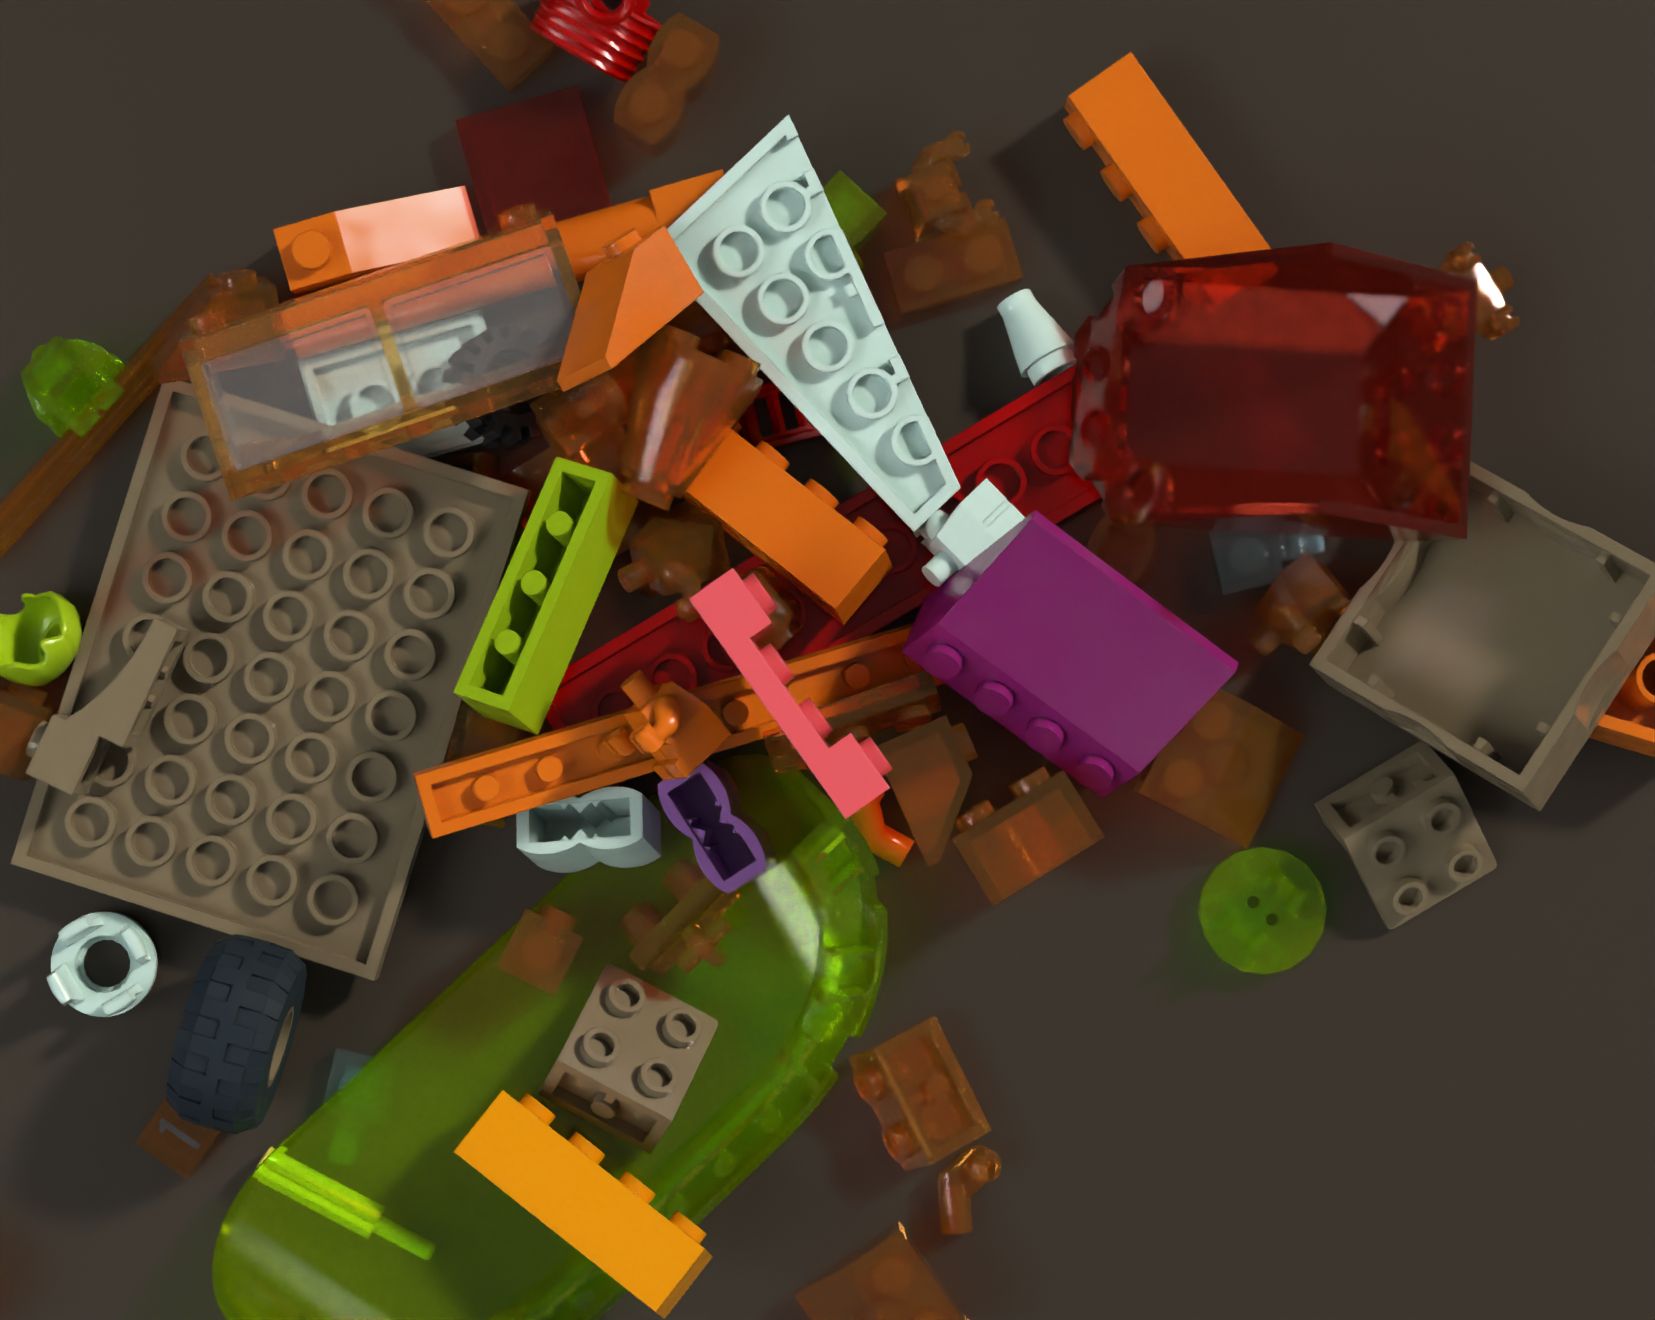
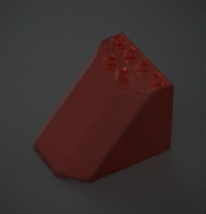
M1334 242L1125 266L1111 285L1114 296L1098 317L1089 315L1074 335L1073 357L1076 358L1075 375L1072 376L1070 421L1073 422L1072 438L1069 440L1068 462L1081 480L1090 481L1104 499L1101 507L1114 524L1397 541L1467 539L1478 280Z

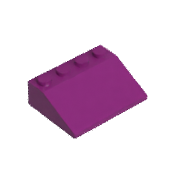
M1036 510L925 597L902 649L905 655L922 666L929 674L944 682L974 704L981 712L989 715L1026 742L1029 747L1041 753L1075 778L1081 785L1090 789L1101 798H1104L1138 775L1231 678L1239 662Z

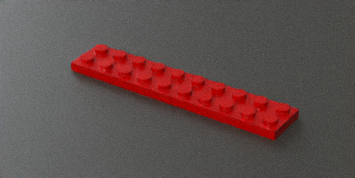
M1076 363L941 444L961 488L938 510L951 515L956 507L987 478L1025 518L1036 510L1057 525L1139 476L1144 471L1079 363ZM871 487L835 507V510L851 523L859 516L877 528L888 540L883 548L886 549L893 568L845 625L837 621L755 555L733 568L742 580L751 573H754L778 607L777 610L768 615L776 628L761 638L760 641H757L761 643L756 644L760 646L759 649L771 643L782 659L787 661L870 636L921 606L925 597L938 588L930 583L922 572V567L934 557L926 548L927 546L921 543L925 538L922 535L916 538L913 531ZM717 578L569 665L546 716L552 729L557 730L632 707L634 702L620 686L638 670H641L653 685L674 682L686 691L742 674L689 600V598ZM627 780L621 781V782H618V783H615V784H612V785H608V786H605V787H617V786L621 785L622 783L626 782Z

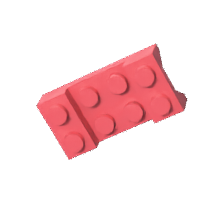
M731 568L689 598L845 819L890 788L883 776L893 770V768L872 738L869 736L861 743H858L853 734L849 733L829 747L824 737L834 730L811 698L808 697L799 704L785 684L795 678V676L771 643L762 649H759L756 645L757 641L776 628L768 615L777 610L778 607L754 573H751L742 580L739 574Z

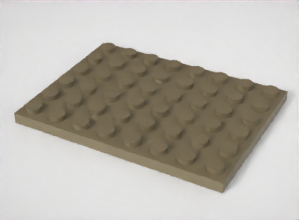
M164 375L58 714L72 715L98 696L131 659L154 618L173 621L192 631L138 747H121L111 743L88 794L70 795L37 779L10 864L230 935L239 934L269 941L294 950L298 957L369 980H377L427 826L412 773L447 763L465 702L454 694L453 691L510 563L532 491Z

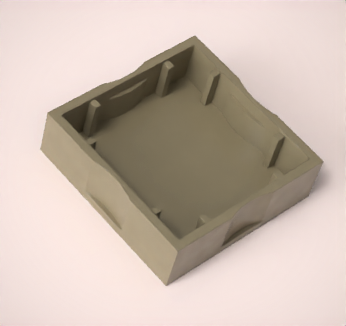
M1450 450L1401 524L1395 543L1386 560L1377 572L1359 588L1309 665L1332 688L1540 812L1655 638V563L1591 527L1572 523L1552 514L1532 499L1526 491Z

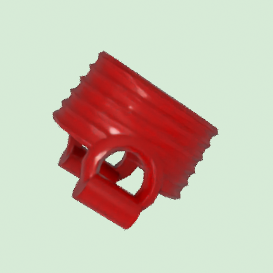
M539 0L540 7L534 10L535 16L529 21L530 28L545 39L599 71L624 83L631 82V76L633 73H637V66L639 63L644 62V55L651 52L650 46L652 43L657 42L656 37L659 33L663 32L662 24L646 14L650 6V0H622V3L613 11L609 10L602 0Z

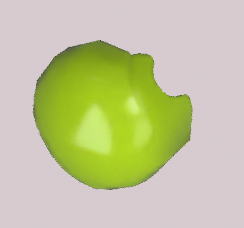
M53 591L37 595L24 593L21 596L24 607L20 612L11 615L0 614L1 677L26 686H44L64 673L76 657L82 638L80 616L74 605Z

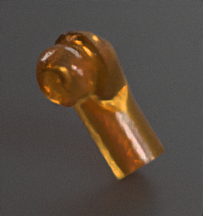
M973 1145L964 1148L940 1172L938 1176V1193L942 1234H962L973 1231L970 1198L988 1181L994 1182L1002 1171L1001 1158L994 1150L984 1145Z

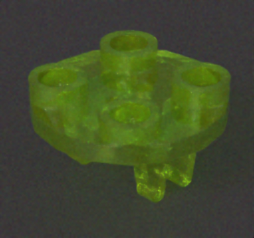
M1257 846L1235 852L1214 867L1201 889L1197 916L1204 938L1219 958L1240 971L1267 975L1288 970L1310 955L1323 934L1327 907L1321 884L1306 863L1286 851ZM1251 896L1258 898V905L1254 908H1250L1247 904V900ZM1270 913H1274L1277 916V922L1274 925H1268L1266 922V917Z

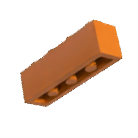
M1132 52L1068 95L1064 108L1069 115L1063 119L1067 130L1083 150L1088 149L1090 146L1094 148L1106 165V167L1100 170L1104 182L1120 202L1127 198L1131 200L1143 217L1137 222L1138 229L1157 254L1163 250L1168 252L1180 269L1173 274L1174 279L1181 291L1194 306L1202 301L1209 312H1212L1266 274L1279 262L1273 250Z
M689 397L642 452L641 457L650 472L837 621L845 625L893 568L887 551L883 548L888 542L886 537L862 517L858 516L851 523L835 510V507L839 504L838 500L815 480L809 478L803 485L788 474L786 470L789 468L790 463L772 446L761 440L754 447L737 433L742 429V426L719 405L713 403L706 410Z

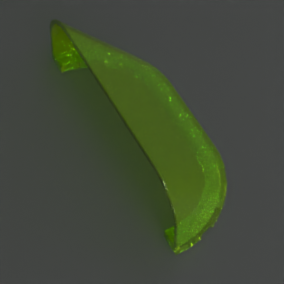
M741 754L714 760L732 778L740 795L742 811L752 816L764 828L776 854V865L740 889L728 894L717 888L703 873L694 853L693 839L683 834L673 825L663 810L658 791L655 792L648 800L661 813L662 856L659 859L633 868L613 867L599 861L584 870L568 873L282 1142L251 1174L238 1192L225 1216L213 1255V1289L217 1304L226 1320H598L628 1290L453 1151L502 1090L518 1102L527 1092L556 1115L549 1125L553 1130L566 1140H569L576 1131L606 1155L599 1164L604 1170L617 1180L625 1171H628L651 1189L656 1196L649 1205L668 1220L677 1210L695 1225L702 1221L813 1112L838 1078V1073L831 1065L841 1051L847 1037L860 1038L863 1035L875 1005L884 971L888 915L885 906L878 901L875 881V876L879 874L877 862L866 839L850 817L845 819L837 806L800 771L780 759L766 755ZM607 964H613L718 1021L716 1032L673 1121L651 1154L537 1095L544 1079L567 1041L601 972Z

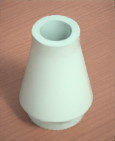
M1023 289L1010 295L997 306L1003 318L1021 377H1029L1035 388L1074 364L1079 363L1073 352L1077 344L1038 303L1030 289Z

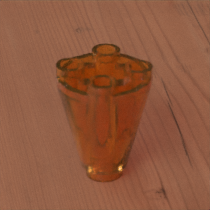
M668 324L664 325L639 346L621 474L627 476L621 492L666 511H669L674 497L680 499L683 497L758 397L764 384L762 379L756 377L761 366L760 363L726 349L724 352L718 350L715 357L698 351L697 347L701 338Z

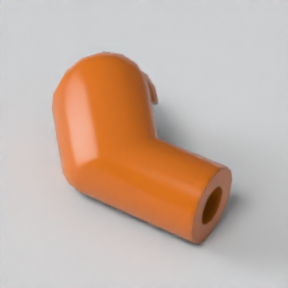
M883 792L845 819L850 839L854 843L900 868L914 840L884 823L880 805L881 799L885 795Z

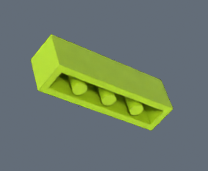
M556 456L453 691L454 694L483 717L536 735L539 734L639 503L633 494L612 473Z

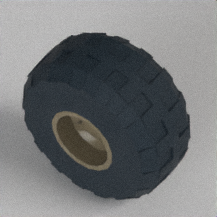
M239 934L215 941L212 948L208 950L188 997L168 1070L166 1100L176 1111L180 1119L202 1127L232 1134L252 1130L261 1125L273 1101L290 1053L306 988V965L297 957L294 950L269 941Z

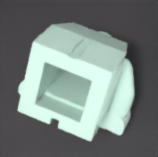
M986 478L956 507L951 515L942 510H937L913 532L916 538L920 535L925 538L921 543L927 546L926 548L934 555L922 567L924 576L930 583L940 587L947 579L991 546L1025 517Z

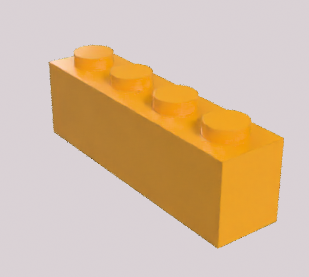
M502 1090L453 1152L665 1319L713 1257L700 1245L707 1234L677 1210L669 1220L649 1205L656 1194L628 1171H625L617 1180L604 1170L599 1164L606 1155L581 1134L575 1131L571 1138L566 1140L553 1130L549 1125L556 1115L527 1092L518 1102Z

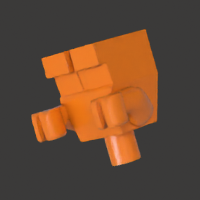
M638 670L620 686L634 702V705L624 713L629 725L627 729L620 727L613 731L604 740V744L616 757L630 756L636 749L643 754L652 753L657 761L652 768L663 781L687 778L732 734L707 704L674 682L653 685L644 673Z

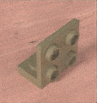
M1422 741L1417 742L1314 803L1323 823L1348 852L1381 920L1388 929H1395L1497 867V862L1455 774L1433 749Z
M607 964L601 972L567 1041L549 1070L537 1095L651 1154L673 1121L716 1032L718 1021L613 964Z

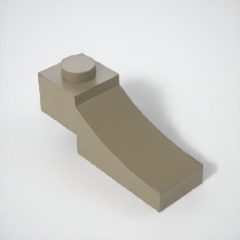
M154 618L131 659L98 696L72 715L52 714L49 723L42 721L37 726L26 749V755L32 759L25 773L70 795L88 794L111 743L121 747H138L192 630L167 619Z

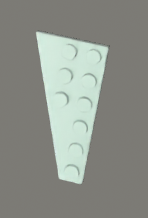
M788 114L667 230L704 292L695 301L914 532L961 487Z

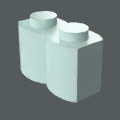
M604 787L593 790L580 798L572 796L516 813L517 848L538 867L551 872L570 873L581 871L595 865L599 861L613 867L633 868L649 864L662 856L661 813L641 792L631 788Z

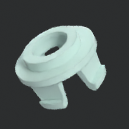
M94 912L70 922L58 932L59 937L54 945L51 956V974L46 978L52 993L62 1005L69 1004L74 1009L90 1016L111 1017L133 1009L148 995L157 974V953L151 937L137 921L117 912ZM102 940H113L121 944L127 951L130 959V969L126 978L112 987L100 986L94 983L87 976L84 968V960L88 949L96 942Z

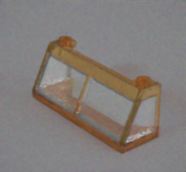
M534 202L509 208L498 214L500 225L492 228L489 231L490 233L243 317L241 315L227 316L225 308L219 307L189 318L187 322L190 329L180 332L178 343L231 501L561 389L557 382V377L581 292L550 208L547 207L537 211Z

